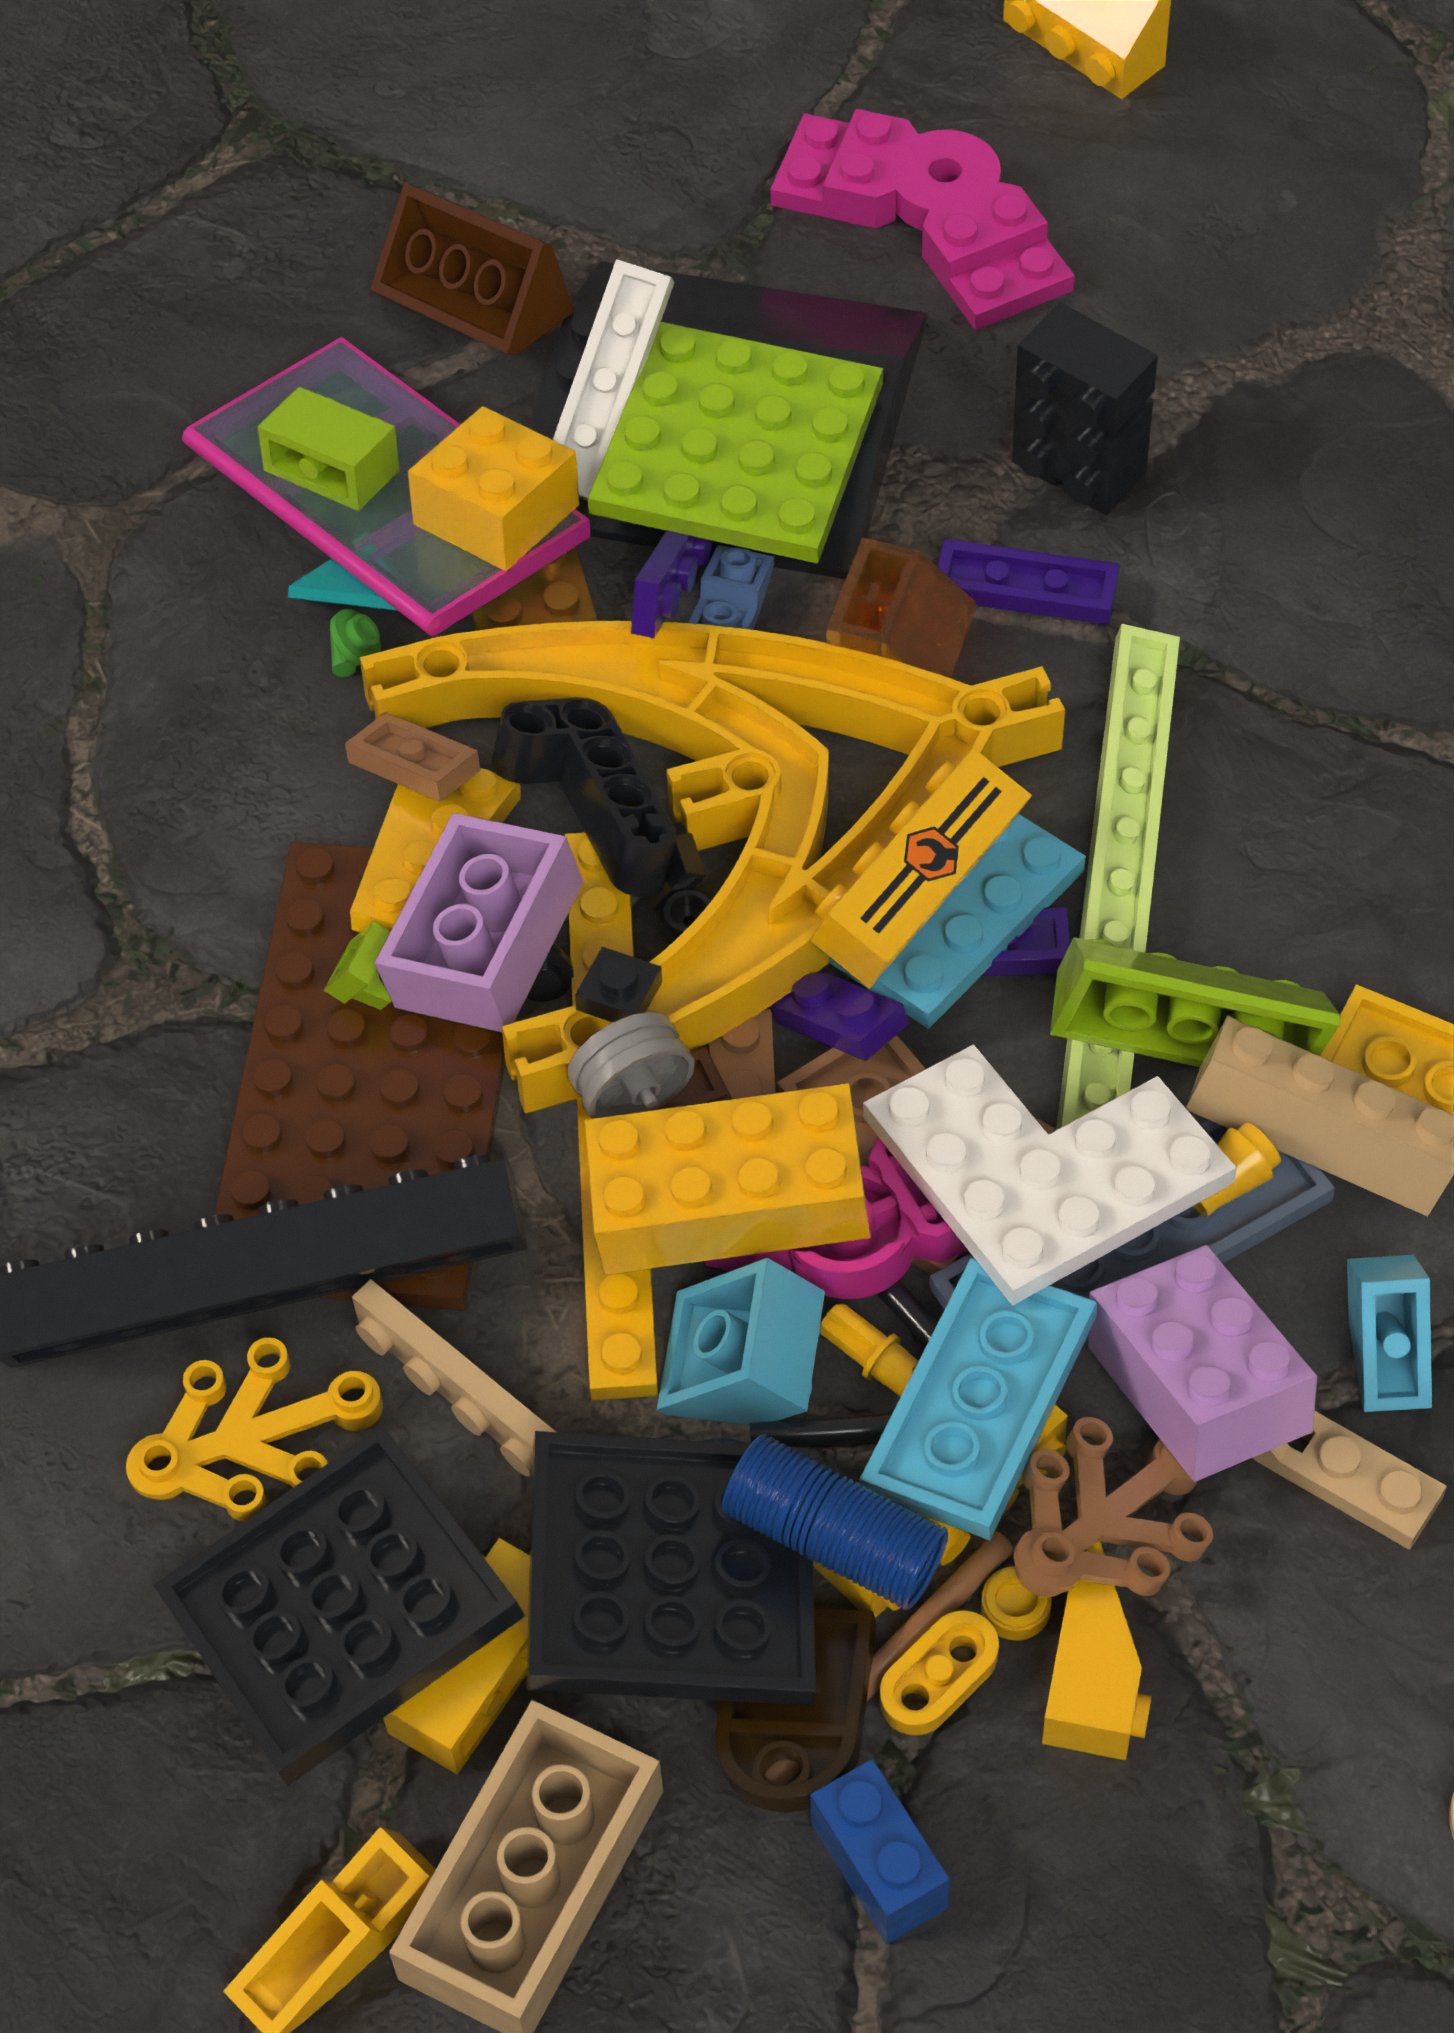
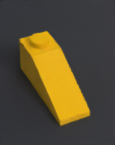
M1099 1541L1086 1550L1087 1552L1104 1555L1101 1542ZM1078 1580L1075 1586L1068 1591L1045 1713L1042 1744L1126 1760L1130 1736L1145 1738L1152 1696L1138 1693L1142 1667L1115 1585Z

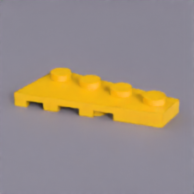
M480 768L478 773L441 802L398 784L350 909L352 930L361 932L371 922L375 921L389 931H392L452 814L456 813L503 823L521 799L520 783L507 781L495 772Z

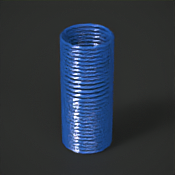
M767 1434L758 1436L746 1449L729 1480L722 1501L723 1514L729 1515L730 1518H735L736 1521H741L744 1525L747 1524L748 1527L754 1528L755 1531H760V1534H766V1537H772V1540L780 1544L784 1543L785 1547H791L792 1551L795 1552L799 1551L800 1555H806L807 1559L815 1560L818 1564L821 1563L823 1567H827L828 1570H834V1573H840L842 1577L846 1576L847 1580H852L853 1583H858L861 1587L865 1586L866 1590L871 1589L872 1593H877L880 1597L883 1596L885 1600H890V1603H896L899 1607L902 1606L903 1610L911 1609L925 1591L939 1565L948 1541V1530L941 1528V1525H935V1522H929L927 1518L923 1519L922 1515H916V1512H910L908 1508L904 1509V1506L898 1505L897 1502H892L889 1498L885 1499L883 1495L879 1496L878 1492H873L872 1489H867L864 1485L861 1486L860 1483L854 1482L853 1479H848L847 1476L841 1477V1473H834L832 1468L827 1469L826 1465H819L817 1460H811V1457H805L803 1453L799 1454V1451L793 1450L792 1447H787L784 1443L781 1444L778 1440L775 1441L774 1438L768 1437Z

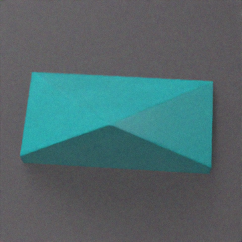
M368 536L352 545V547L355 549L368 541ZM371 546L357 556L370 565V560L379 554L374 546ZM333 559L328 560L289 585L288 598L398 611ZM386 560L376 564L377 567L409 591Z

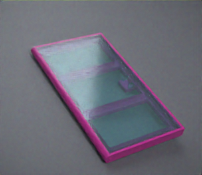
M343 337L331 342L191 424L182 435L184 444L430 636L438 635L591 537L590 519L575 509L509 570L504 571L414 525L408 470L461 424ZM299 386L395 426L400 471L360 511L265 472L263 469L257 426Z

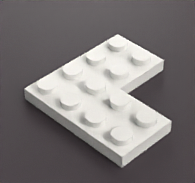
M974 1044L863 1102V1118L1012 1306L1235 1183L1236 1166L1158 1076L1049 1135Z

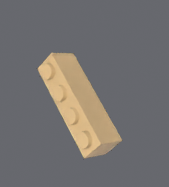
M1229 1016L1226 1017L1200 1066L1186 1105L1188 1111L1228 1129L1234 1128L1238 1130L1246 1122L1251 1123L1271 1141L1276 1150L1428 1217L1454 1175V1115L1290 1044L1258 1028Z

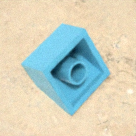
M769 1258L677 1291L657 1411L668 1416L750 1425L753 1422L779 1421L806 1412L812 1391V1375L817 1342L820 1335L819 1328L825 1291Z

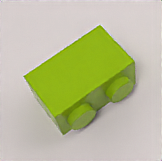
M300 386L257 426L265 472L357 511H360L400 471L394 425Z

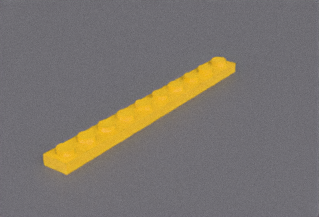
M585 832L565 834L583 880V884L569 911L570 958L574 970V978H571L573 1006L576 1005L575 993L602 947L634 957L631 895L618 890L610 881ZM578 1098L577 1116L591 1401L658 1396L651 1268L605 1275L594 1236L584 1120L592 1118L582 1104V1098Z

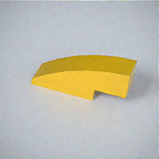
M380 1827L332 1882L322 1879L223 1992L262 2033H291L352 1981L400 1934L436 1869L401 1833Z

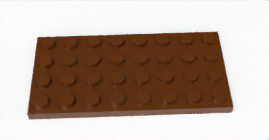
M290 842L214 1215L227 1214L232 1215L234 1220L259 1215V1208L270 1202L291 1199L297 1200L299 1205L324 1200L323 1194L335 1187L361 1185L365 1191L389 1185L388 1179L391 1176L404 1171L426 1170L428 1176L454 1170L453 1164L460 1159L475 1155H491L506 1063L502 1032L394 1007L392 1001L382 1010L355 999H350L344 1004L323 991L350 940L360 933L352 930L350 909L372 854V847ZM473 1262L388 1281L378 1285L403 1306L465 1311ZM360 1288L319 1297L318 1299L353 1301L352 1296Z

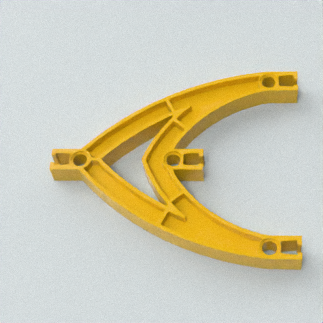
M632 621L555 622L456 633L360 657L365 698L370 711L375 710L376 719L387 712L426 729L457 720L500 718L504 707L519 701L588 698L598 701L609 709L623 734L658 744L695 760L692 763L667 769L668 809L674 823L682 822L687 833H692L698 851L749 838L730 875L705 910L672 944L649 962L662 967V984L646 1012L665 1014L673 1023L680 1035L679 1039L688 1048L689 1052L718 1039L746 1020L758 1015L792 992L794 983L807 974L817 973L829 964V956L810 941L823 921L815 913L816 909L838 883L849 890L859 876L852 869L875 841L884 848L891 842L896 835L888 828L911 800H914L920 806L927 801L932 794L924 789V787L947 759L957 766L974 747L994 765L1001 767L1062 750L1065 708L1059 697L1049 700V705H1047L1048 691H1051V683L1043 666L971 686L893 659L848 647L743 628L664 622L655 638L631 634ZM799 725L864 740L909 755L875 802L853 827L820 858L828 812L829 750ZM576 1005L502 1026L506 1066L512 1081L516 1079L518 1081L519 1100L525 1114L582 1098L574 1090L567 1078L568 1065L576 1051L592 1035L612 1022L576 1010Z

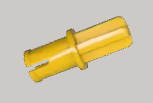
M836 1304L833 1306L820 1324L819 1331L821 1335L864 1367L862 1376L867 1380L876 1378L901 1397L919 1361L900 1345L901 1338L895 1333L887 1337L847 1305Z

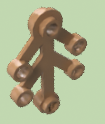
M1094 1417L1079 1419L1066 1439V1448L1074 1459L1078 1519L1062 1531L1058 1493L1070 1474L1067 1461L1062 1455L1053 1450L1041 1449L1036 1451L1031 1456L1022 1473L1023 1483L1030 1491L1032 1530L1026 1532L1020 1538L1014 1550L1015 1572L1018 1580L1027 1590L1043 1597H1052L1069 1591L1078 1580L1128 1587L1134 1593L1142 1596H1152L1158 1593L1171 1571L1170 1563L1162 1552L1172 1553L1183 1561H1196L1203 1556L1212 1542L1213 1530L1203 1517L1194 1513L1180 1514L1173 1524L1131 1518L1130 1516L1162 1491L1172 1495H1184L1193 1490L1198 1481L1194 1482L1159 1439L1146 1460L1145 1468L1106 1497L1103 1458L1112 1445V1431L1100 1419ZM1082 1436L1092 1439L1097 1445L1087 1443ZM1038 1469L1048 1471L1054 1478L1045 1477ZM1182 1532L1190 1534L1197 1542L1188 1540ZM1098 1541L1137 1547L1128 1560L1086 1551ZM1138 1566L1150 1570L1154 1577L1144 1574Z

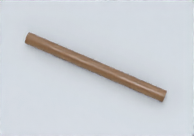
M995 1531L991 1540H986L873 1655L867 1701L880 1689L882 1678L887 1670L941 1617L956 1611L1014 1552L1012 1543L1003 1534ZM790 1760L777 1761L768 1768L764 1780L776 1786L786 1785L802 1769V1766Z

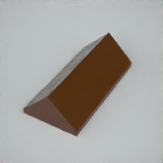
M404 182L370 287L371 291L513 356H516L575 312L551 244L415 185Z

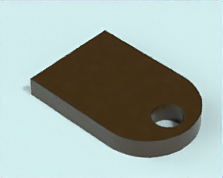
M814 1608L816 1694L812 1706L720 1701L715 1735L716 1751L729 1785L745 1801L761 1809L774 1812L806 1810L811 1808L810 1794L856 1768L861 1750L877 1629L873 1611ZM790 1760L802 1766L799 1777L790 1784L776 1786L764 1780L768 1768L777 1761Z

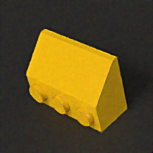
M1004 0L1003 20L1015 31L1025 34L1047 49L1054 57L1065 61L1086 75L1094 84L1104 87L1122 100L1165 66L1171 0Z

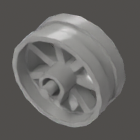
M645 1012L633 1014L615 1021L592 1035L576 1051L568 1065L567 1078L574 1090L582 1097V1104L592 1119L657 1110L670 1102L686 1086L694 1073L695 1060L688 1048L679 1039V1033L665 1014Z

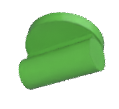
M343 609L330 620L332 672L338 677H349L356 672V667L361 665L360 657L381 652L379 630L371 618L353 609Z

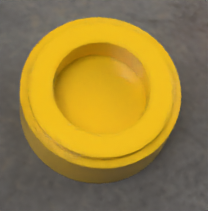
M1015 1566L1006 1567L995 1572L986 1581L982 1591L981 1612L982 1616L994 1626L998 1636L1014 1641L1026 1640L1040 1633L1046 1626L1050 1617L1052 1597H1043L1030 1592L1018 1580Z

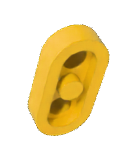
M954 1611L941 1617L883 1676L880 1685V1709L887 1723L903 1734L915 1736L930 1733L941 1726L993 1673L998 1661L999 1639L994 1626L985 1617L972 1611ZM964 1646L973 1650L975 1657L970 1661L960 1662L955 1660L950 1653L953 1649ZM919 1694L928 1703L920 1710H911L902 1701L908 1695Z

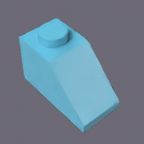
M1415 1255L1347 1259L1349 1328L1363 1411L1377 1412L1432 1408L1430 1278Z

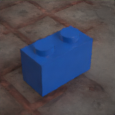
M873 1759L810 1794L811 1825L886 1945L948 1909L950 1879Z

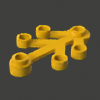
M262 1338L254 1342L248 1350L247 1361L250 1371L216 1431L192 1439L208 1406L218 1403L226 1393V1381L218 1364L209 1360L194 1362L184 1372L183 1384L186 1393L164 1432L143 1438L131 1449L126 1461L128 1479L132 1487L139 1494L147 1498L168 1500L184 1491L226 1508L232 1518L245 1522L266 1507L267 1500L261 1482L249 1474L236 1475L228 1480L202 1468V1466L227 1459L287 1483L294 1488L302 1482L298 1479L302 1470L310 1467L321 1469L328 1464L327 1460L323 1455L315 1451H304L295 1456L267 1443L332 1420L338 1426L348 1431H361L371 1427L378 1421L383 1411V1400L379 1385L372 1376L365 1372L348 1371L339 1375L331 1382L328 1392L257 1416L274 1384L284 1379L290 1370V1360L285 1345L275 1338ZM274 1354L280 1357L277 1364L272 1367L264 1368L257 1365L258 1361L265 1355ZM202 1377H213L216 1379L214 1385L207 1390H197L194 1388V1384ZM352 1389H363L365 1391L363 1396L356 1401H346L341 1398L345 1392ZM161 1457L171 1458L169 1465L162 1470H151L148 1468V1465L155 1459ZM248 1490L256 1493L254 1500L247 1505L233 1503L234 1497L241 1491Z

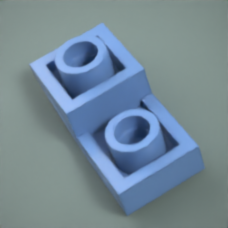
M717 545L701 578L700 599L688 623L754 630L774 567V556L751 552L740 547L732 548Z

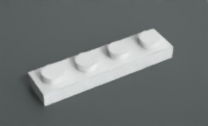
M618 259L615 261L553 438L554 441L576 451L579 498L588 500L587 498L627 399L648 359L674 285V281L670 276Z

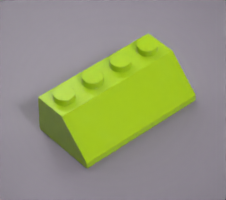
M1073 937L1057 970L1050 1035L1200 1067L1227 1016L1320 1056L1339 1027L1340 1014L1324 992L1303 988L1292 981H1271L1239 974L1236 970L1229 967H1208L1180 961L1165 953L1149 954L1117 947L1106 940H1085Z

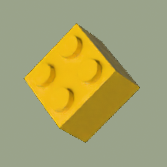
M484 406L479 408L408 470L413 524L504 571L509 570L579 506L576 451Z

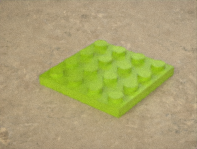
M660 322L648 359L627 399L587 498L589 514L818 564L883 385V368Z

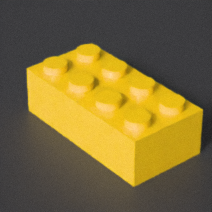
M849 1083L584 1120L594 1236L605 1275L871 1238Z

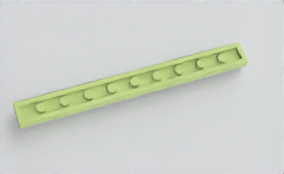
M1121 624L1115 638L1079 936L1080 939L1106 940L1117 947L1144 953L1146 952L1180 637ZM1067 1039L1056 1130L1129 1092L1131 1089L1134 1053Z

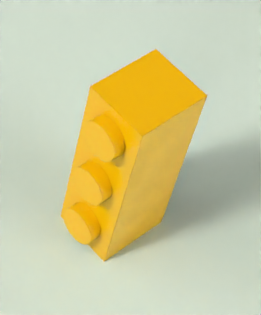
M500 1538L487 1556H483V1558L515 1598L525 1617L383 1718L388 1734L456 1775L459 1774L527 1675L530 1555Z

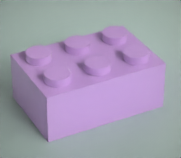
M453 813L374 963L394 1007L502 1032V1026L514 1023L583 884L567 837Z
M1207 1245L1090 1291V1300L1097 1302V1317L1089 1332L1088 1348L1194 1482L1312 1433L1317 1375Z

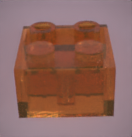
M862 538L826 628V642L829 645L893 659L951 678L976 611V602L920 551Z

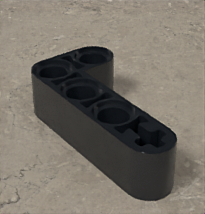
M588 698L519 701L504 707L500 717L491 761L492 768L497 775L507 781L520 784L559 782L613 885L623 893L634 897H651L660 893L665 885L677 837L676 831L609 709L598 701Z

